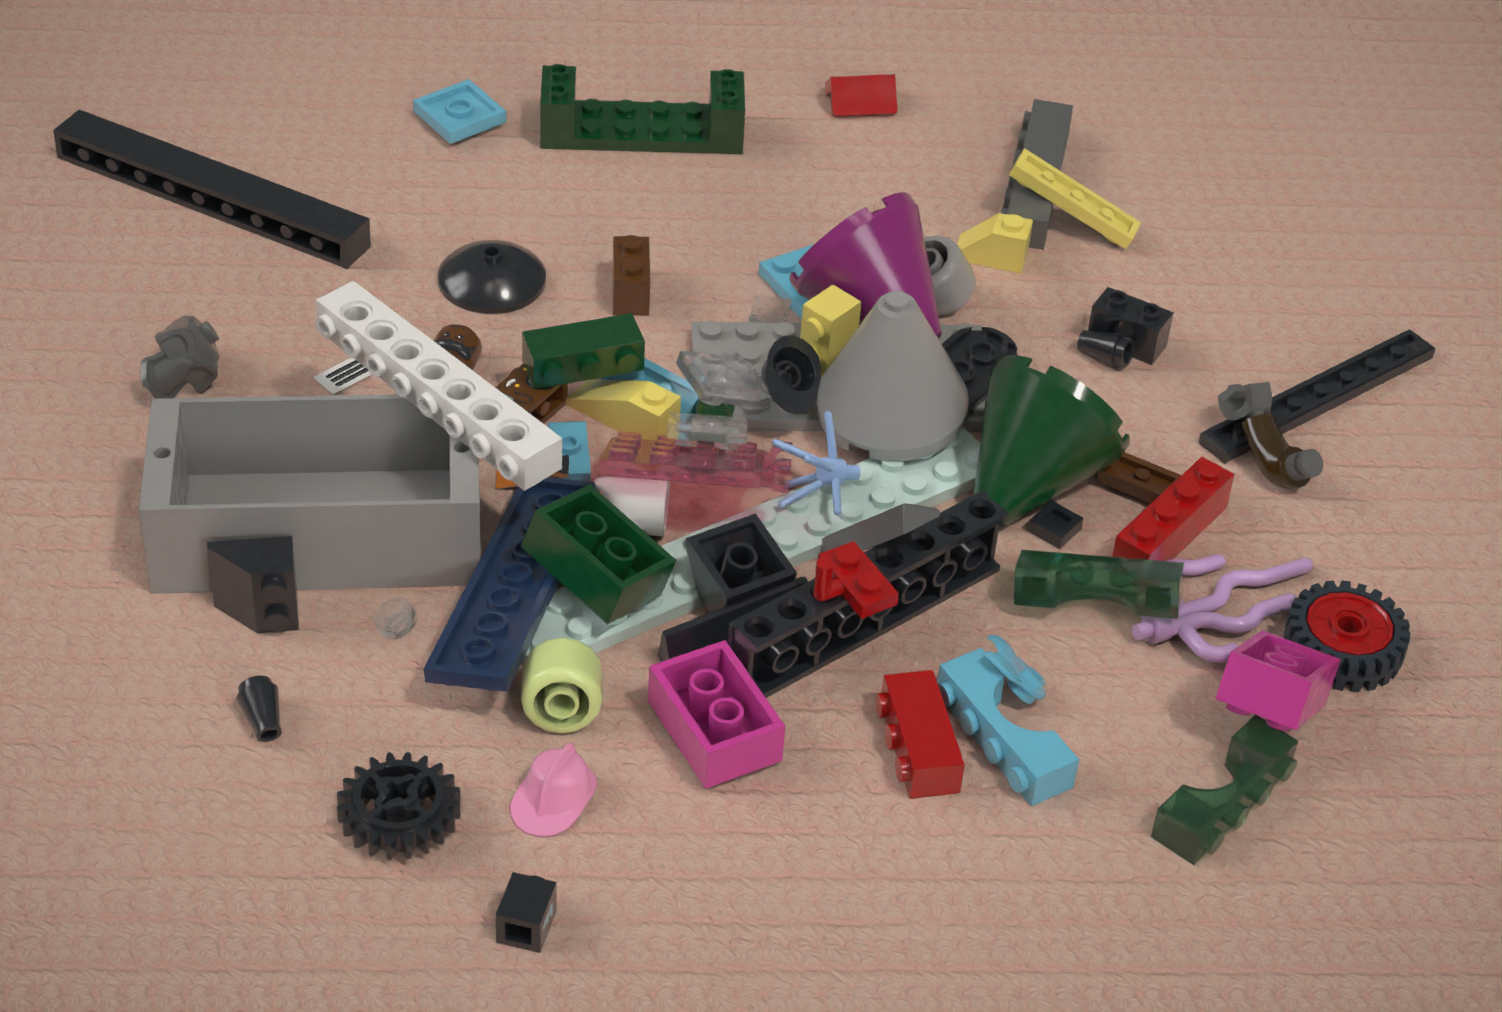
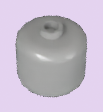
M938 235L924 237L938 315H949L959 310L968 302L975 290L976 277L963 252L950 238Z

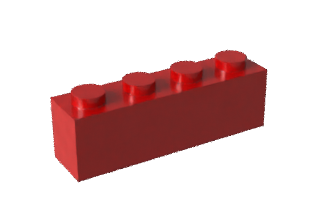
M1201 456L1116 535L1109 570L1143 589L1152 580V573L1160 563L1174 559L1227 508L1235 474Z

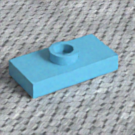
M586 421L548 422V428L562 438V456L569 455V476L562 479L591 482Z

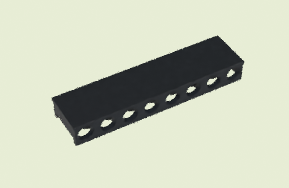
M982 490L940 512L939 517L864 552L899 593L896 606L861 619L842 595L824 602L816 600L813 595L814 578L730 622L727 643L765 698L999 572L1001 565L994 560L999 525L1008 520L1009 513L990 498L985 490Z

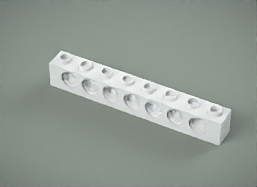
M351 281L316 299L317 318L315 323L319 333L324 338L330 339L343 349L348 357L357 360L374 377H379L393 388L397 395L406 398L415 405L424 416L433 419L442 426L451 437L457 438L464 443L478 458L484 459L491 464L505 479L511 480L525 491L562 469V438L355 281Z

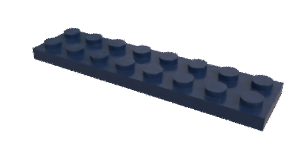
M547 477L525 491L519 486L517 487L423 669L425 682L508 692L560 583L521 547L535 510L589 484L595 488L594 482Z

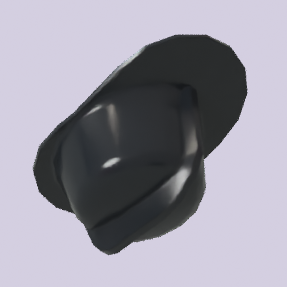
M783 336L773 343L762 366L761 379L769 396L778 406L796 415L806 414L814 408L817 401L822 369L819 356L809 343L795 336Z

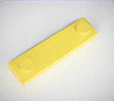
M1025 148L1009 173L1023 187L1032 189L1104 235L1108 241L1118 244L1124 249L1132 242L1141 224L1137 219Z

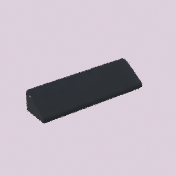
M805 576L799 577L664 630L661 636L658 658L662 662L724 640L728 642L730 622L808 582Z

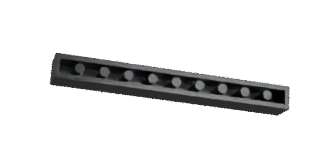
M79 109L53 129L58 159L345 269H348L371 247L370 219L368 217Z

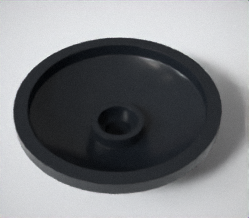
M481 240L459 247L442 261L438 270V285L444 297L462 309L481 314H502L522 309L538 299L546 285V270L542 261L534 253L521 245L503 240Z

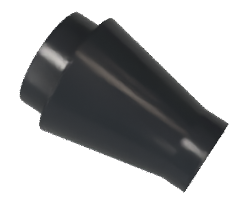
M1083 330L1078 338L1077 349L1116 369L1119 366L1127 367L1134 354L1135 342L1133 339L1128 338L1126 333Z
M263 675L253 676L244 680L238 687L239 693L237 694L236 701L252 726L257 740L269 742L279 738L282 734V729L280 726L278 686L272 683L269 677Z

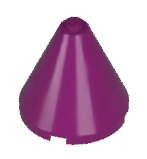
M906 192L894 193L883 197L881 200L886 206L883 209L870 213L865 206L843 220L819 239L798 261L803 269L800 276L798 277L795 271L790 274V283L800 296L808 300L831 285H835L860 300L859 325L881 296L893 291L904 292L914 298L937 338L939 339L942 335L919 207Z

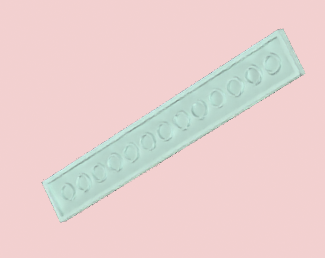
M961 425L956 431L955 440L944 449L932 455L908 461H882L869 458L855 464L860 467V477L856 481L845 480L840 485L842 510L840 515L834 514L832 485H825L783 508L778 506L780 500L807 486L805 485L664 544L661 547L677 561L662 595L608 625L565 586L559 588L552 597L525 654L523 663L533 648L546 640L556 638L579 640L591 647L596 654L704 607L698 597L685 545L687 537L756 513L793 567H796L818 557V554L822 553V538L903 503L934 507L973 490L980 443Z

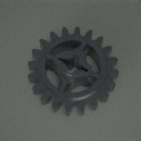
M391 752L387 753L386 762L382 763L371 757L369 758L370 769L366 770L360 766H355V779H343V791L337 792L338 823L342 824L344 837L353 836L355 848L362 847L368 843L370 856H374L380 849L386 850L388 860H392L396 851H403L404 856L407 859H411L412 849L419 848L420 851L428 854L429 841L443 845L445 843L444 832L454 833L456 830L455 820L461 817L460 787H455L453 774L444 775L442 763L429 768L428 756L426 755L421 757L418 762L412 761L410 752H406L402 760H395ZM427 797L433 802L429 810L423 808V800ZM372 799L375 801V809L368 812L365 807Z

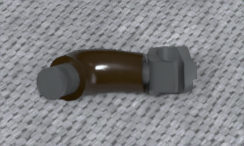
M1270 382L1252 383L1244 386L1240 384L1228 385L1227 390L1218 395L1220 411L1229 420L1246 419L1241 424L1249 448L1262 474L1270 482L1283 488L1297 489L1305 486L1310 481V478L1320 475L1323 470V459L1319 452L1315 449L1303 451L1299 447L1289 446L1273 415L1270 414L1272 404Z

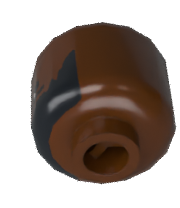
M450 324L444 326L433 340L471 370H474L481 356L482 344L472 329L464 325Z

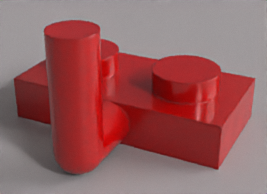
M855 541L818 554L813 592L816 600L824 602L842 595L861 619L897 605L899 593Z

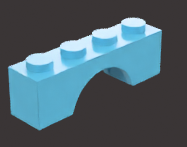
M982 647L940 664L937 683L945 707H948L959 720L963 731L967 735H971L980 745L988 761L996 764L1007 777L1011 788L1015 792L1020 793L1030 806H1034L1074 788L1079 758L1055 731H1033L1021 728L1008 721L997 709L1001 702L1005 675L984 656L986 652Z

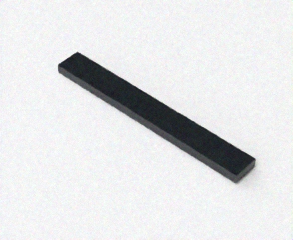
M1408 329L1273 396L1270 414L1273 415L1281 433L1284 434L1432 359L1436 348ZM1227 419L1201 432L1198 443L1225 464L1251 451L1241 424L1246 419Z

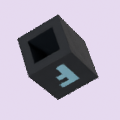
M512 872L496 912V943L541 953L557 911V882L546 880L536 875L528 876Z

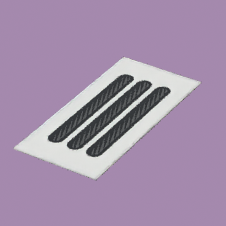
M349 358L313 378L334 395L372 374L357 360Z

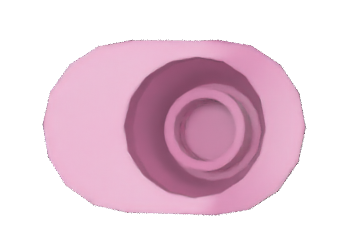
M568 743L564 748H551L536 756L529 773L514 794L510 804L511 819L517 828L526 834L542 838L556 836L568 830L577 821L585 806L594 795L597 788L596 775L576 752L574 744Z

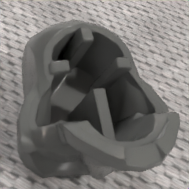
M182 316L167 326L164 331L155 334L156 342L159 344L161 351L153 356L145 357L141 361L140 366L142 385L149 390L154 399L175 398L187 383L191 384L196 392L201 393L218 376L217 363L219 361V353L215 342L220 338L208 321L201 323L194 316Z

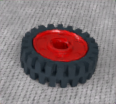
M1332 580L1325 581L1323 587L1316 583L1311 585L1309 591L1307 589L1301 591L1298 598L1294 599L1290 608L1283 638L1341 659L1333 681L1335 682V690L1343 691L1345 685H1349L1351 692H1360L1362 685L1365 686L1367 691L1374 690L1378 683L1381 686L1388 684L1390 678L1394 679L1399 669H1401L1410 641V624L1408 619H1404L1405 613L1401 608L1394 609L1395 601L1390 597L1382 601V592L1374 589L1371 593L1366 592L1367 585L1358 583L1355 589L1351 588L1350 581L1341 580L1339 587Z

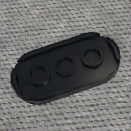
M973 327L963 328L942 343L943 348L963 379L968 391L967 419L973 414L974 409L986 400L988 377L999 359L1009 355H1018V348L1015 342L1008 335L994 328L982 327L981 331H972Z

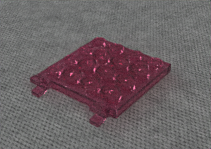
M619 432L618 437H611L599 459L598 475L757 489L768 487L780 493H789V483L777 481L774 473L790 475L791 459H776V455L784 450L772 446L768 452L764 449H757V443L736 441L734 442V447L718 446L719 440L710 438H696L695 444L680 443V437L673 435H657V440L641 439V433ZM784 441V442L787 443V444H790V445L793 444V442H786V441Z

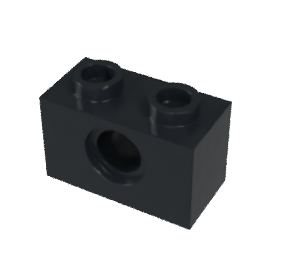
M1107 287L1092 305L1088 331L1126 333L1128 338L1133 339L1135 342L1132 358L1153 365L1167 346L1174 312L1161 308L1154 303H1148L1130 296L1123 291Z

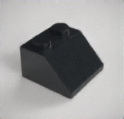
M756 513L686 538L685 545L697 594L708 613L796 579V570Z
M292 536L207 542L215 608L256 633L299 630L298 594Z

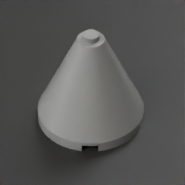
M893 291L879 298L821 377L816 401V414L822 429L826 433L824 413L826 411L832 413L835 442L842 448L849 450L851 444L868 450L870 459L908 461L932 455L944 449L955 440L956 431L962 424L965 425L967 421L969 397L963 379L914 298L904 292Z

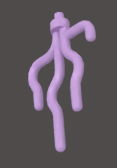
M1213 554L1195 560L1177 558L1166 560L1160 563L1153 571L1152 583L1167 601L1168 606L1165 609L1159 608L1144 613L1141 623L1132 626L1133 636L1136 640L1146 638L1150 643L1157 644L1178 635L1201 659L1214 663L1227 662L1230 652L1237 648L1238 645L1229 643L1218 647L1212 646L1195 629L1212 628L1222 632L1242 633L1256 628L1265 617L1290 610L1296 598L1292 593L1257 603L1245 615L1240 617H1230L1212 612L1226 604L1230 598L1232 588L1236 586L1259 587L1303 575L1313 569V562L1309 558H1301L1259 571L1234 570L1221 576L1213 594L1184 603L1179 590L1168 577L1171 575L1195 576L1209 573L1224 567L1225 558L1221 554Z

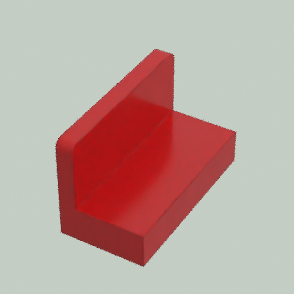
M895 74L830 77L825 82L826 96H831L833 117L894 115L898 112Z

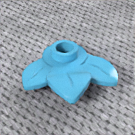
M989 635L987 639H990L995 644L998 652L987 651L984 656L1008 678L1007 684L1010 689L1027 704H1032L1036 699L1042 700L1046 696V691L1043 688L1046 683L1044 678L1035 669L1028 666L1019 656H1016L1013 648L1006 640L998 635Z

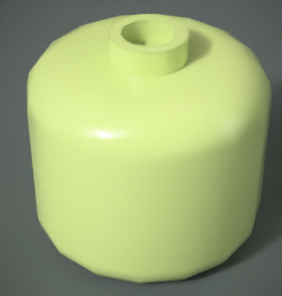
M569 638L550 639L535 646L526 657L522 670L521 701L526 716L534 725L543 730L560 734L576 732L590 725L599 714L603 700V672L599 657L591 647L579 640Z

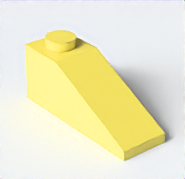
M587 380L566 398L567 406L656 451L677 434L680 429L681 396L651 381Z

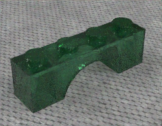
M1021 550L1015 566L1014 605L1056 608L1069 601L1099 599L1127 606L1137 616L1178 619L1182 603L1184 562Z
M1254 715L1232 736L1224 766L1230 772L1234 781L1226 786L1215 789H1200L1182 784L1157 809L1151 838L1192 865H1195L1206 853L1214 854L1222 844L1225 834L1231 828L1238 830L1248 817L1250 809L1255 804L1258 806L1263 805L1269 798L1274 785L1279 780L1282 782L1287 781L1297 766V760L1294 759L1298 740L1284 731L1266 724V720L1258 715Z

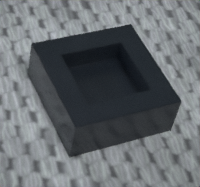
M1051 500L1029 520L1028 532L1061 549L1082 530L1084 518Z

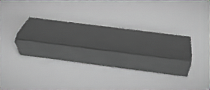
M903 503L822 538V552L851 541H855L862 551L902 536L939 517L940 510L933 507Z

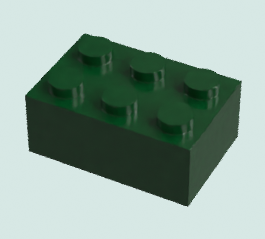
M591 484L535 510L521 544V547L607 625L661 596L677 561Z

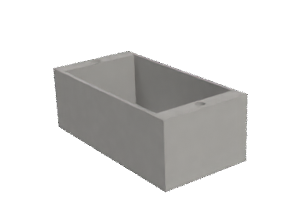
M395 394L160 398L151 400L139 504L151 594L212 592L207 542L292 536L297 590L467 586L481 559L479 458L457 438L451 437L433 419L424 416L406 398Z

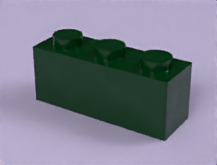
M632 313L522 331V361L533 389L552 387L643 371L645 340Z

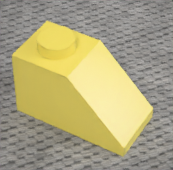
M998 213L961 233L957 245L971 264L1022 274L1028 255L1033 220L1014 214Z

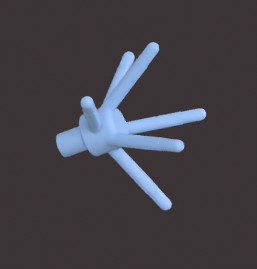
M830 411L824 413L829 457H817L778 439L772 441L773 446L816 466V473L784 482L786 489L808 483L811 484L778 502L780 508L805 497L825 485H832L834 514H841L840 485L845 480H858L860 477V467L858 465H848L842 458H837L834 425Z

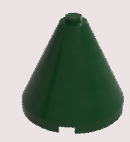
M1009 355L999 359L988 377L973 494L975 495L985 490L990 498L1009 513L1008 520L1000 523V527L1010 524L1116 463L1130 444L1129 434L1125 433L1122 438L1118 432L1123 423L1121 418L1094 391L1074 377L1053 366H1050L1045 374L1029 368L1033 361L1032 358L1019 355Z

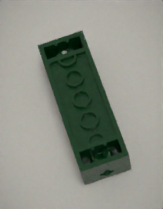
M563 64L542 65L540 149L743 155L745 125L744 71H734L731 69H723L721 71L710 70L709 104H701L698 102L576 100V66H566Z

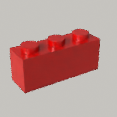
M924 670L884 675L882 692L876 693L875 704L878 717L885 718L887 724L885 727L887 747L889 750H895L897 756L895 759V770L898 781L900 783L905 782L910 799L960 793L965 763L934 671Z

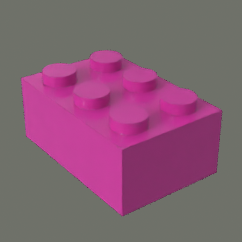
M1262 630L1230 652L1215 699L1227 703L1226 708L1236 714L1249 716L1253 713L1266 718V724L1275 729L1291 731L1292 728L1297 730L1326 705L1341 659Z
M726 640L649 666L648 702L705 789L782 761L785 725Z

